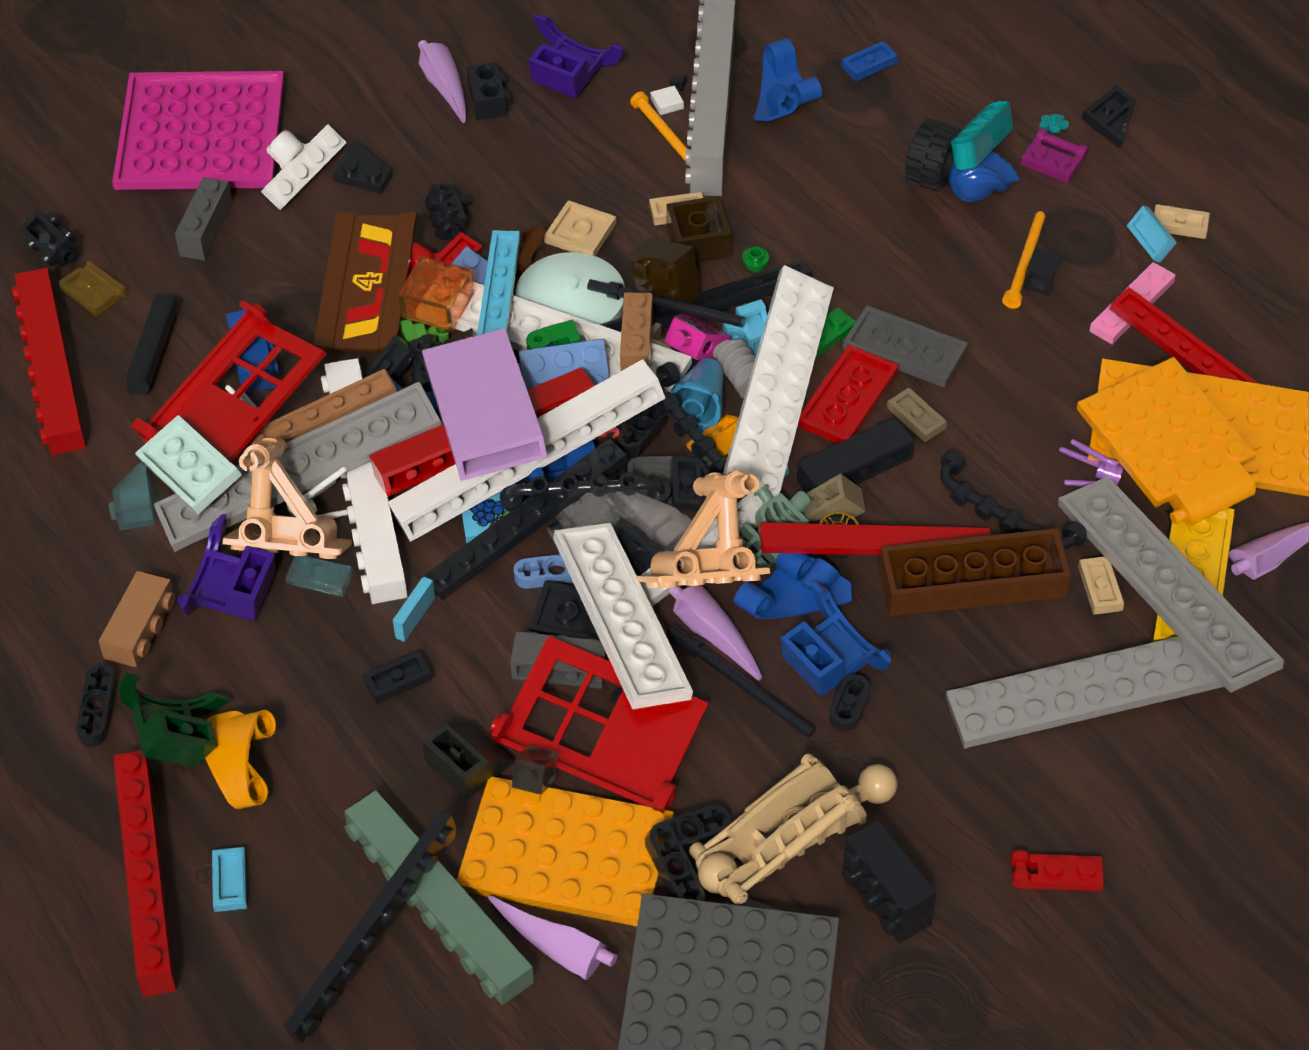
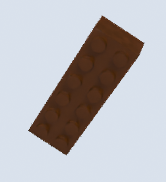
M1058 528L884 546L880 550L879 572L889 616L1067 598L1071 580V573Z

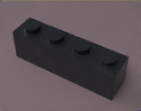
M895 417L889 421L881 422L863 433H857L839 444L830 445L827 449L815 455L806 456L798 462L797 482L807 493L841 473L857 485L913 459L915 440Z

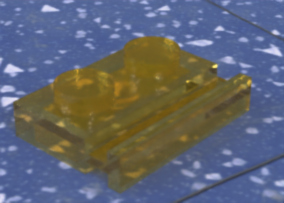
M88 261L86 262L87 266L84 268L79 267L61 279L59 286L63 292L97 316L116 303L118 297H125L127 294L124 286Z

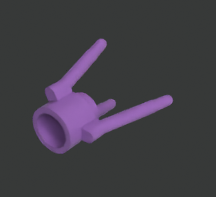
M1075 439L1070 441L1072 445L1100 460V462L1087 460V456L1064 447L1059 448L1061 453L1097 467L1096 478L1109 477L1118 485L1123 471V466L1118 464V461L1102 455ZM1064 480L1065 485L1081 487L1096 482L1088 480Z

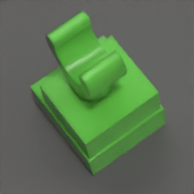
M411 319L401 321L400 337L409 346L410 341L426 334L434 335L437 343L445 344L449 342V333L445 332V325L436 323L433 327H429L426 330L424 323L412 324Z

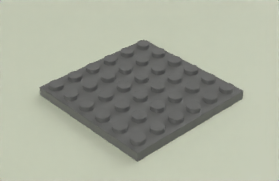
M642 894L618 1050H824L839 918Z

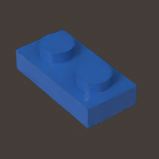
M882 41L843 58L841 67L856 82L898 62V55Z

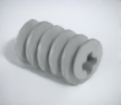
M725 340L715 347L713 357L722 365L725 375L736 391L739 392L741 398L744 399L756 356L752 354L753 352L750 347H747L745 340Z

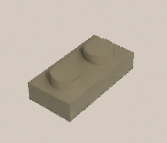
M910 388L905 389L887 402V409L924 442H927L947 427V421Z

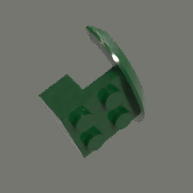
M127 672L120 680L118 689L122 702L133 710L142 756L196 768L217 746L211 721L195 717L211 713L223 707L230 701L229 698L214 692L188 700L155 698L144 694L135 687L139 681V675Z

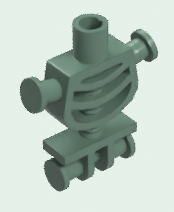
M766 484L754 493V496L758 495L764 503L755 515L758 527L760 523H767V521L768 523H809V520L802 512L811 504V499L804 492L798 491L790 500L782 493L773 497L767 489L770 486ZM746 522L739 529V534L741 533L748 540L746 542L743 539V547L750 549L749 547L753 545L758 550L756 553L752 551L755 558V567H771L776 562L778 553H762L759 534ZM761 554L770 562L769 564L760 556Z

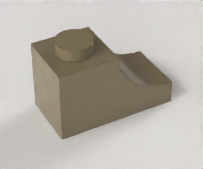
M840 473L806 493L811 499V504L802 514L809 520L808 524L820 523V520L831 512H845L853 517H857L866 512L862 489Z

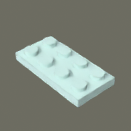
M179 415L135 453L155 475L197 514L202 512L242 476L231 462Z

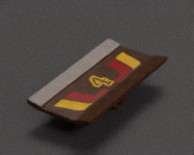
M336 211L313 342L314 346L327 351H383L395 334L399 336L417 211L400 213L399 215L355 214Z

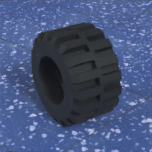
M927 118L919 126L911 141L906 157L905 177L907 182L937 192L945 187L949 182L950 171L954 165L951 141L961 132L959 127L931 118Z

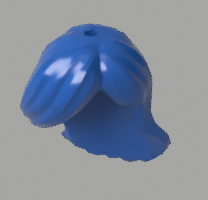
M992 151L974 168L958 170L953 165L948 178L954 195L967 203L983 200L993 191L1004 193L1009 189L1013 181H1019V177L1010 163L1001 158L998 153Z

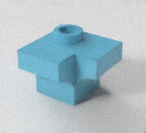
M761 299L736 307V315L746 318L743 328L723 323L722 331L731 335L730 340H745L747 347H750L753 352L752 354L755 356L767 318L766 306Z

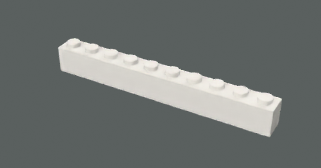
M358 358L324 364L326 375L321 376L323 392H329V394L362 379ZM370 461L342 474L340 477L341 479L347 478V483L342 484L345 501H351L352 506L347 507L350 524L356 523V529H351L354 547L360 546L361 552H356L359 570L365 569L366 575L361 576L363 592H370L371 602L376 604L407 598V591L388 497L375 478Z
M642 359L537 418L543 434L547 458L463 481L460 480L455 464L388 501V504L397 522L411 542L497 494L505 487L511 486L529 476L536 468L545 467L664 400L665 396L660 382Z

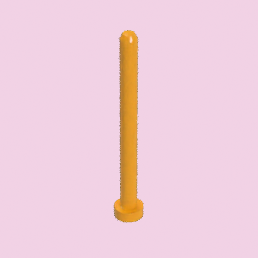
M643 91L635 93L630 100V104L634 109L639 107L685 161L686 149L688 148L648 103L649 97Z
M1042 211L1037 212L1034 216L1011 288L1003 295L1002 302L1008 308H1018L1022 303L1023 297L1020 292L1025 280L1026 269L1032 259L1045 220V214Z

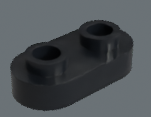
M851 674L841 680L829 711V721L834 728L841 731H850L858 726L870 696V683L865 677ZM851 692H856V693H858V695H855V696H854L853 694H850V693H851ZM846 716L849 719H842L840 717Z

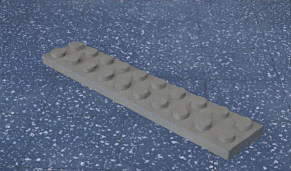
M417 382L287 442L286 451L279 461L299 491L303 493L314 488L342 467H346V472H349L370 462V454L442 424L420 382ZM240 464L235 466L242 476L199 514L194 512L177 494L153 504L174 552L208 537L212 522L222 514H227L226 528L246 519L247 506L250 505L252 471L250 469L245 471L241 468ZM272 483L271 506L273 507L285 500Z
M1109 477L1102 478L1058 498V507L1071 521H1076L1085 527L1087 538L1230 693L1283 669L1284 660Z
M1174 637L946 691V700L965 749L1224 687V685L1179 637Z

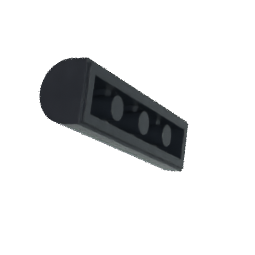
M158 292L155 295L127 373V387L130 394L144 395L150 389L178 308L177 301L170 295Z

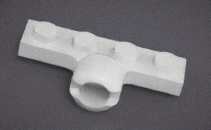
M328 124L307 144L301 143L290 131H282L267 148V153L280 165L281 171L264 187L261 193L281 210L347 142Z

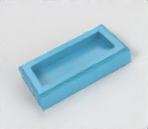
M1142 206L1127 224L1129 230L1155 262H1161L1177 243L1147 206Z
M423 577L394 617L393 625L397 639L406 641L434 601L433 580Z
M244 847L212 850L214 912L247 909L246 852Z

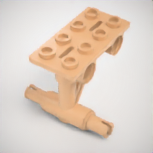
M266 437L259 442H252V445L246 448L244 454L239 459V464L243 470L248 471L250 469L252 471L250 505L247 506V517L239 529L223 537V544L231 545L233 550L242 551L246 546L259 547L260 550L271 553H278V549L290 550V555L307 556L308 552L319 553V557L324 559H336L337 555H341L350 548L352 540L337 538V524L330 516L321 515L317 517L279 460L287 448L285 440L280 437L278 439L276 437ZM272 483L296 517L280 516L274 513V507L271 506Z
M733 471L727 475L713 472L703 478H697L693 484V489L697 495H704L707 498L674 550L661 551L655 554L651 560V575L637 576L639 582H647V588L677 587V585L697 586L705 585V583L720 584L741 580L757 581L761 580L760 574H770V567H755L754 554L750 549L743 547V539L739 538L737 498L757 491L759 487L757 477L753 474L748 475L741 471ZM717 516L718 540H715L716 548L696 549Z

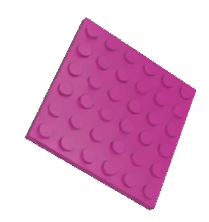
M284 71L129 73L112 182L114 190L197 189L203 177L228 181L229 188H264L275 175L276 161L267 153V148L279 135L285 79Z

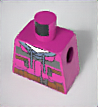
M683 313L674 317L664 342L680 352L692 356L693 359H714L713 351L715 347L725 340H730L731 335L699 317Z

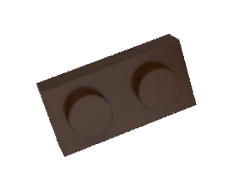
M540 224L522 232L516 272L525 271L532 263V255L542 246L543 242L541 240L547 231Z

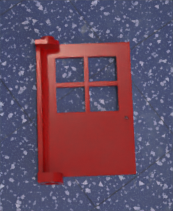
M242 300L239 306L245 312L244 315L148 423L137 418L130 426L147 443L179 415L232 463L326 355L325 351L271 324L266 318L267 312L260 305L255 303L252 306ZM259 336L276 346L256 368L239 357ZM283 349L301 359L281 381L263 370ZM235 363L250 371L251 374L235 393L231 395L215 386V384ZM259 376L277 387L258 408H255L239 398Z
M548 636L510 712H504L502 716L497 715L493 720L490 728L493 741L643 806L665 813L666 810L670 809L678 792V786L673 784L672 781L709 703L692 696L691 700L632 709L624 690H622L609 719H606L578 706L593 676L622 687L611 662ZM557 660L587 672L572 704L542 691ZM538 698L568 710L553 742L523 729ZM575 713L605 726L590 758L559 745Z

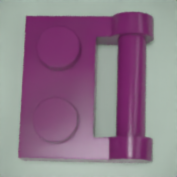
M1040 128L1036 138L1023 154L1021 165L1069 183L1086 159L1089 146L1084 144L1077 145L1049 134V130ZM1044 144H1048V145H1050V146L1056 147V148H1058V149H1061V150H1063V151H1066V152H1068V153H1071V154H1073V155H1075V156L1072 157V156L1067 155V154H1065V153H1062V152H1060V151H1057V150H1054V149L1049 148V147H1047V146H1044Z

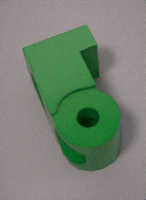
M573 319L532 331L526 337L527 350L581 342Z

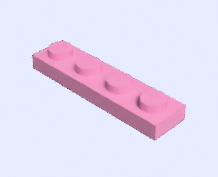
M1153 262L1128 287L1153 304L1175 282L1176 275ZM1110 304L1091 323L1089 331L1108 343L1113 344L1131 325L1112 312Z

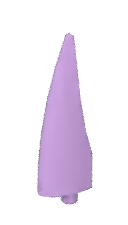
M426 40L420 41L418 43L420 49L419 65L427 80L439 90L461 122L465 123L466 104L464 91L457 67L448 47L440 43H428Z
M1309 522L1272 532L1231 550L1229 557L1234 563L1231 566L1232 572L1235 575L1244 573L1255 580L1276 569L1289 556L1309 542Z
M679 585L669 588L668 592L676 599L673 609L674 613L692 631L710 641L758 681L762 679L754 657L743 637L722 607L703 585L690 586L682 589Z
M489 895L488 899L523 937L545 955L572 973L581 976L584 980H587L595 972L600 962L610 967L615 964L617 955L608 951L609 947L573 927L527 914Z

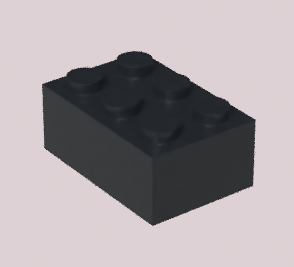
M877 820L846 838L842 876L850 887L854 886L859 892L864 906L869 911L875 912L886 934L889 936L893 935L897 942L901 944L931 926L937 892L882 824Z

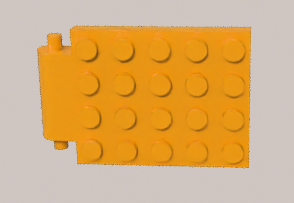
M1175 357L1077 402V411L1155 508L1167 502L1174 508L1175 511L1170 513V519L1174 524L1183 520L1190 527L1255 495V485L1260 483V478L1255 472L1249 474L1243 468V465L1253 461L1256 453Z

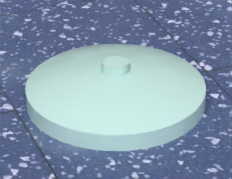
M566 252L547 256L528 267L519 278L515 295L599 325L620 318L623 312L624 299L607 298L606 294L590 291L587 289L588 281L590 279L604 283L612 281L623 284V287L625 285L618 271L603 259L585 253Z

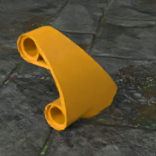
M261 710L248 714L229 711L209 717L207 720L211 721L217 747L205 759L226 800L235 809L264 804L268 797V788L262 777L248 762L250 742L271 737L275 733L276 722L274 716L268 710Z

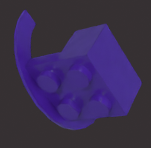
M538 14L534 16L540 32L553 44L551 47L542 43L529 59L531 78L535 83L577 98L600 66L614 65L623 55V47L620 44L613 43L611 48L607 50L587 47L563 34L551 18Z
M222 514L212 522L206 550L198 572L187 593L178 596L177 603L185 615L192 614L199 605L255 621L275 576V553L250 546L245 547L241 558L220 553L227 522V514Z

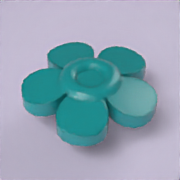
M1060 114L1044 115L1039 123V128L1049 130L1050 133H1059L1060 129L1064 130L1069 127V122L1064 120V116Z

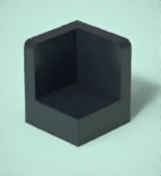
M1037 247L1026 269L1023 288L1049 296L1053 289L1055 273L1062 261V255Z

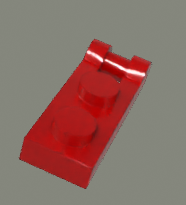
M1022 850L1011 853V865L1015 870L1012 873V885L1016 888L1080 891L1103 890L1102 856L1029 854L1027 851ZM1027 869H1036V874H1031Z

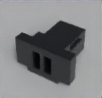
M672 76L669 81L670 86L678 87L680 91H683L687 83V76Z

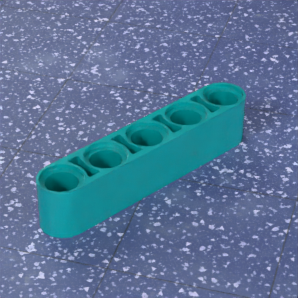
M997 101L988 104L951 141L955 169L966 170L978 166L1013 130L1010 102Z

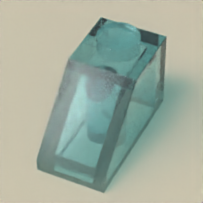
M140 462L112 490L114 502L108 503L111 520L117 519L120 531L155 525L150 481L145 462Z

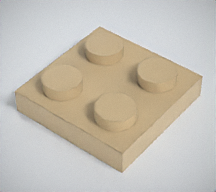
M568 200L544 235V241L546 244L570 252L596 256L615 227L616 216Z

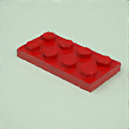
M848 345L802 410L797 427L836 444L851 438L858 433L898 374L899 365Z

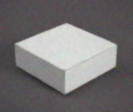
M675 86L650 92V99L659 115L684 109V101Z

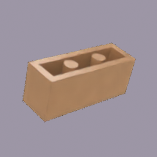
M624 293L620 344L621 371L642 359L650 368L653 328L652 293Z
M140 571L135 573L98 641L104 659L137 668L142 657L145 658L148 655L155 633L158 634L160 632L166 612L171 610L175 603L176 595L173 593L170 579Z

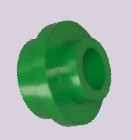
M750 247L743 252L742 261L748 270L759 272L765 269L769 263V253L762 247Z

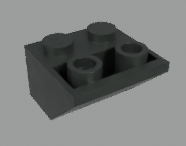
M473 722L445 723L422 741L425 762L466 800L486 786L487 781L491 777H497L514 763V760Z

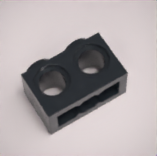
M497 62L467 66V83L476 121L507 116L506 105L511 104L508 89L504 90L503 88L506 87L504 72H499Z

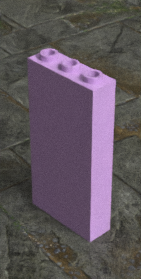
M505 328L422 350L427 374L461 481L547 458L543 434Z

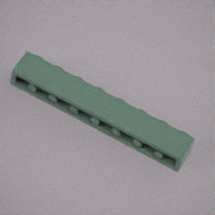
M375 790L344 811L347 823L344 828L354 842L359 840L364 846L363 850L367 858L372 863H379L383 868V875L389 881L419 838ZM437 860L433 869L429 873H424L419 880L414 895L405 901L410 907L416 906L419 909L421 918L429 929L435 928L441 935L440 939L449 952L455 951L459 955L460 962L469 975L475 974L481 981L480 985L489 998L495 997L503 1006L534 983L533 967Z

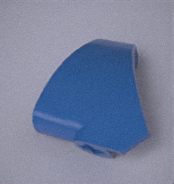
M786 37L765 45L761 92L754 120L771 121L794 112L797 106L822 97V88L815 76L804 80L800 76L795 49L789 38Z
M779 553L775 562L777 569L761 586L757 587L750 581L742 584L734 597V604L755 618L778 619L820 611L811 592L810 583L812 582L826 587L830 591L837 607L852 602V584L840 576L833 566L821 558L814 559L808 554Z

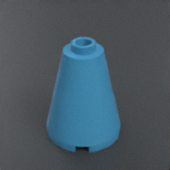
M712 358L701 359L669 392V394H674L678 398L680 408L685 414L692 415L696 419L698 429L701 432L710 426L714 427L717 425L722 415L724 370L722 365Z

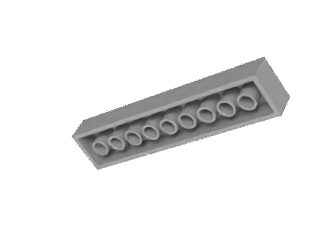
M700 0V4H704V6L699 5L698 20L700 23L697 24L698 40H696L695 56L699 58H694L695 75H693L692 91L696 94L691 93L690 106L695 112L689 113V128L693 130H688L687 146L691 147V149H686L685 165H690V168H686L685 184H690V193L702 192L703 196L722 197L736 22V0Z

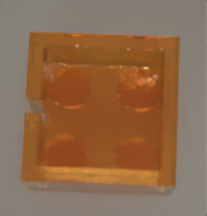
M421 256L398 294L401 318L453 331L475 293L472 270L453 264H448L447 267H444V262Z

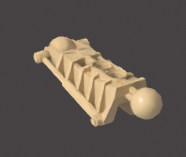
M812 754L804 755L801 759V764L744 809L745 812L706 844L703 845L701 842H696L690 847L689 854L696 860L698 879L702 887L710 893L721 894L724 897L728 896L735 905H742L748 898L747 890L757 882L763 881L765 877L775 870L784 868L787 861L796 855L799 857L804 855L805 849L816 843L819 845L824 843L826 837L836 832L841 834L849 826L865 823L867 813L861 803L865 801L875 804L888 802L896 793L898 787L897 777L893 770L885 765H869L860 773L858 785L848 789L836 781L828 768ZM735 858H738L743 863L741 867H737L734 861Z

